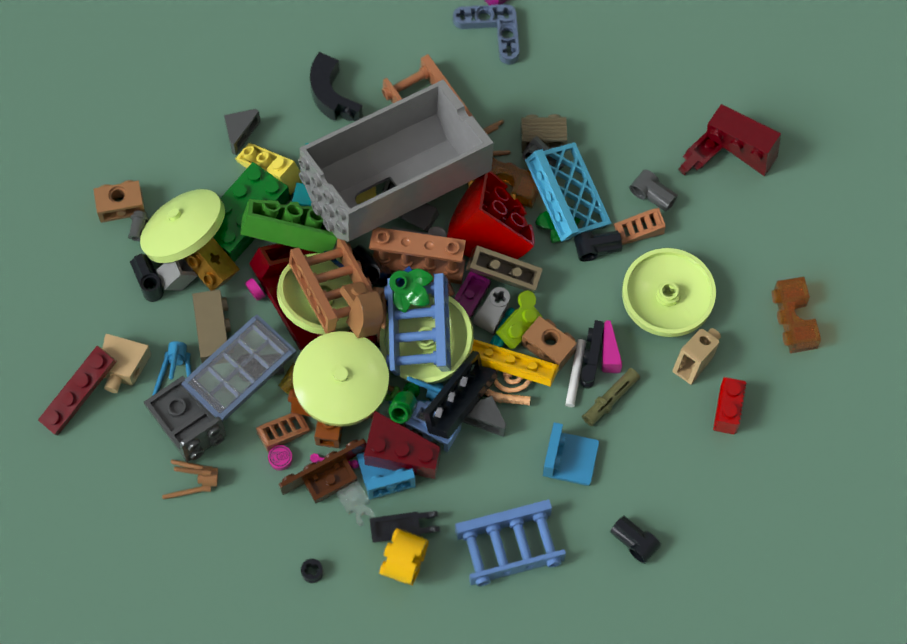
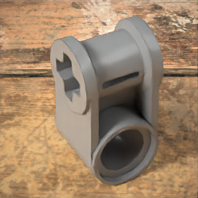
M502 287L494 288L476 313L473 324L494 335L509 308V292Z

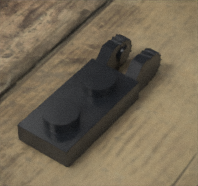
M595 320L594 328H589L587 341L591 342L590 350L585 349L583 363H587V365L582 368L580 384L583 388L589 389L595 381L604 326L603 321Z
M417 511L369 518L372 542L392 540L396 528L418 536L439 532V526L433 525L427 528H420L419 519L435 518L438 516L437 511L418 513Z

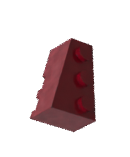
M723 104L719 106L707 124V136L711 140L721 145L765 177L778 157L781 133Z
M375 411L364 452L365 465L393 471L402 468L407 470L413 469L414 475L435 479L440 461V447Z

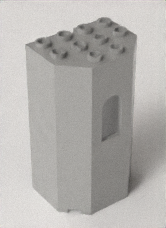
M443 79L300 147L298 162L301 172L299 177L306 187L314 213L322 217L326 229L329 232L332 231L337 239L349 242L490 172L492 169L494 142L475 118L468 116L463 103ZM389 179L396 186L359 205L355 201L360 193Z

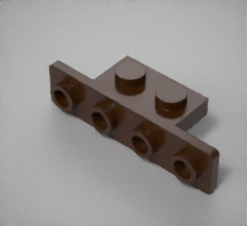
M365 439L353 440L346 445V448L339 452L333 451L327 454L324 460L306 465L303 471L296 475H287L279 483L282 494L285 495L305 484L316 504L358 481V478L348 460L356 457L359 453L365 452L367 444Z

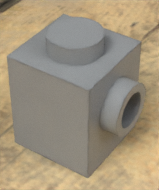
M184 259L164 263L156 270L164 290L182 291L198 276Z

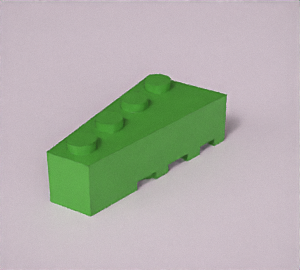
M249 199L242 217L240 235L295 248L299 247L300 249L316 253L333 250L337 240L333 232H329L326 229L322 217L314 213L312 206H299V202H290L287 205H283L278 201Z

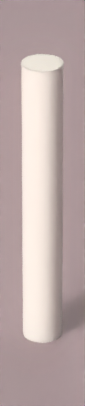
M583 339L577 340L565 403L567 407H575L586 348V341Z

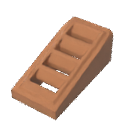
M659 208L648 210L614 224L615 231L618 230L620 233L622 245L662 235L666 228ZM651 220L655 221V226L652 225ZM644 222L646 223V226H647V229H645V230H644L643 225H642V223H644ZM633 225L637 226V233H635ZM625 227L628 228V231H629V234H630V235L627 236V237H626L625 231H624V229H623V228H625Z
M290 413L257 427L256 431L269 453L273 447L285 445L310 432V429L301 414ZM293 420H297L301 427L300 429H296L292 422ZM287 423L292 430V432L288 433L286 428L284 427V425ZM277 428H280V430L283 433V435L280 437L277 431L275 430ZM271 432L275 439L270 440L268 433Z

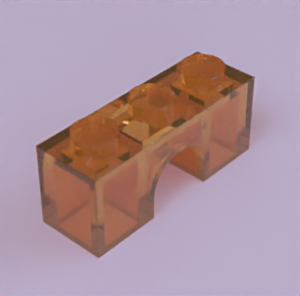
M493 157L491 172L503 182L512 186L511 197L514 200L518 198L523 206L532 209L539 191L530 171L518 168L512 163L500 162Z
M804 277L779 280L776 282L774 290H772L773 303H777L779 309L777 311L778 322L780 325L783 324L784 328L783 342L785 346L789 347L790 353L818 349L821 342L816 319H801L794 311L797 308L806 307L810 298Z

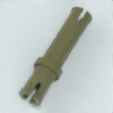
M629 368L602 397L599 396L595 400V404L582 415L583 420L589 426H594L605 413L608 414L612 410V406L640 379V375L634 369Z

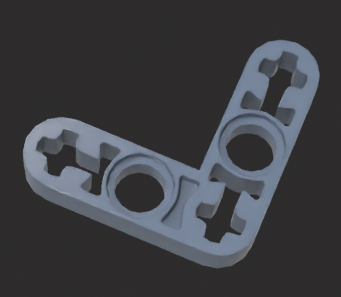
M507 4L462 6L454 10L453 24L459 29L497 28L499 58L501 62L507 65L517 62L519 58L516 10L513 6ZM481 13H487L490 15V19L483 21L478 16ZM494 13H497V19H494ZM504 13H508L509 18H504ZM472 14H475V20H472ZM460 15H464L465 20L462 21ZM504 31H511L514 35L511 38H504L502 33ZM511 45L512 56L507 55V46Z

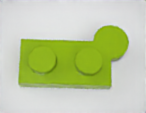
M522 291L519 294L518 304L520 307L496 331L497 335L510 349L517 347L522 341V336L539 316L543 317L534 307L536 297L531 291Z

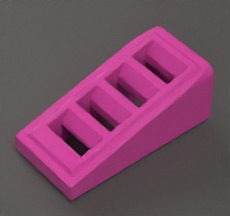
M606 320L603 326L601 371L603 373H620L622 360L611 320Z

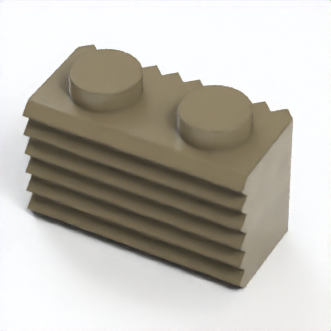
M534 114L521 117V150H524L536 136L549 148L567 145L566 117H561L558 114H552L548 117H538Z

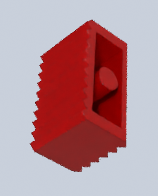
M727 377L723 378L719 391L714 431L733 435L737 433L747 384L745 381Z

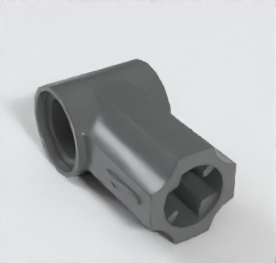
M646 169L640 173L629 187L630 191L637 198L642 200L648 199L665 212L669 211L678 197L676 193L661 184L653 172Z

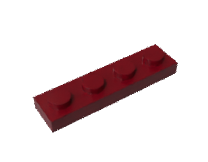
M96 346L39 417L38 421L54 435L58 436L117 361L100 346Z

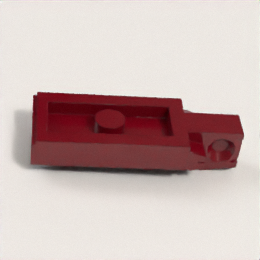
M706 131L687 149L683 155L686 161L681 164L678 170L685 175L693 167L696 170L700 169V167L702 168L723 147L707 136Z

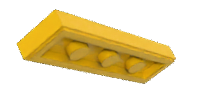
M474 339L472 351L479 352L482 366L550 387L558 373L559 365L479 340Z

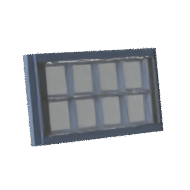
M257 314L194 370L181 385L215 418L220 417L224 421L291 360L297 351Z

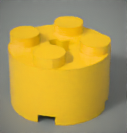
M396 528L391 540L393 543L388 542L383 556L387 557V560L383 561L379 574L405 584L413 585L420 572L419 567L421 562L424 561L429 541L421 536Z

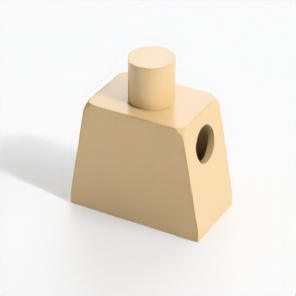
M713 328L709 329L708 332L704 329H699L681 349L672 372L692 385L714 357L720 343V333Z
M106 334L102 349L117 362L104 377L107 379L104 389L111 393H118L121 383L134 385L151 357L149 346Z

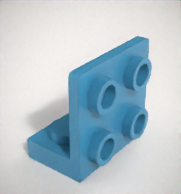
M554 422L543 476L589 486L591 484L599 441L563 433V424Z
M364 452L357 454V460L369 500L416 487L413 469L407 470L402 468L393 471L365 465Z

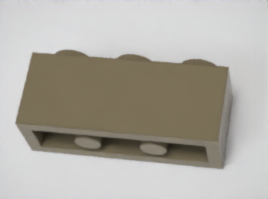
M477 245L472 249L466 270L524 291L533 292L536 291L543 268Z
M220 289L192 294L202 363L228 340L227 333L231 332L230 319H225L224 311H228L227 298H222ZM234 347L228 352L229 355L234 353ZM223 357L216 364L229 362Z

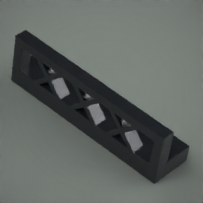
M472 351L424 410L423 414L428 433L449 439L497 379L496 370L482 366L479 352Z

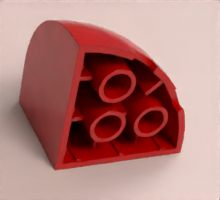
M491 171L476 178L469 186L452 215L447 237L466 240L464 255L469 258L472 249L478 245L518 259L534 247L533 227L531 224L528 225L524 217L527 212L519 199L516 198L514 200L506 191L508 186Z

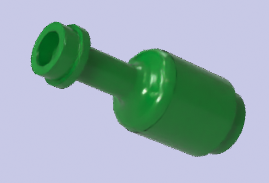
M408 382L404 386L403 391L395 395L388 409L392 421L404 423L411 418L417 406L416 397L420 393L419 385Z

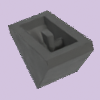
M257 109L224 115L233 154L236 155L261 122L259 110Z
M492 396L480 400L463 420V423L504 437L506 424Z

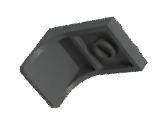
M181 376L145 400L144 405L186 462H189L190 460L200 458L209 447L219 445L227 435L222 419L220 417L215 418L181 385L185 381V377Z

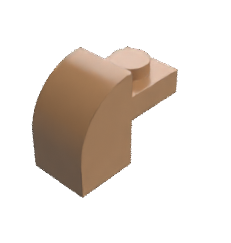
M363 282L342 285L340 293L351 308L346 323L357 338L378 334L383 321V306L377 291L369 292Z

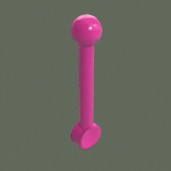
M316 453L310 456L312 463L324 460V457H319ZM358 460L348 461L353 469L359 467Z

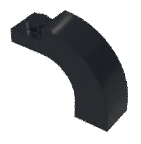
M318 52L310 70L311 91L316 106L325 116L333 121H336L339 115L348 121L361 119L363 117L362 105L340 96L332 88V84L340 72L339 60Z

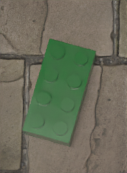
M254 162L250 164L220 198L225 206V216L213 238L233 262L240 257L255 239L240 235L242 217L248 200L278 201L283 205L290 200L289 187Z

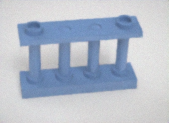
M443 273L434 274V282L424 286L427 293L434 296L435 305L428 308L408 309L406 313L398 310L393 302L394 292L389 285L390 278H387L388 286H385L384 294L385 299L388 300L389 355L386 356L388 369L395 376H399L400 366L434 363L442 372L451 371L449 294L446 276ZM423 317L435 319V328H432V330L399 333L400 319ZM433 340L436 342V351H433V353L400 356V342Z
M549 499L455 524L457 540L464 539V541H467L476 572L469 574L470 585L485 586L491 583V580L546 565L548 568L559 566L562 564V561H565V549L555 550L546 521L548 516H551L552 511ZM533 520L537 522L546 554L536 557L531 555L523 528L525 522ZM506 527L514 529L523 559L510 564L508 563L499 533L502 528ZM483 533L490 535L499 564L498 567L487 570L484 568L476 540L478 535Z

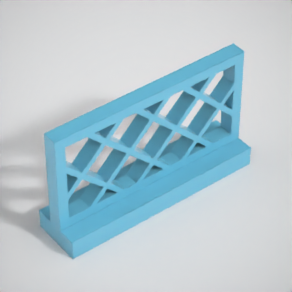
M575 142L545 151L543 149L536 150L525 160L561 242L569 240L580 233L594 231L612 224ZM565 151H571L574 157L573 162L563 157ZM547 156L557 160L555 167L549 164ZM561 163L571 168L568 175L559 170ZM574 170L582 175V183L572 177ZM556 175L566 180L564 188L558 185ZM570 183L580 188L578 195L568 190ZM583 191L591 195V203L581 198ZM565 196L575 201L573 208L567 205ZM579 203L589 208L587 216L577 211ZM593 211L600 215L602 222L598 223L591 219ZM574 217L584 221L582 228L578 229Z

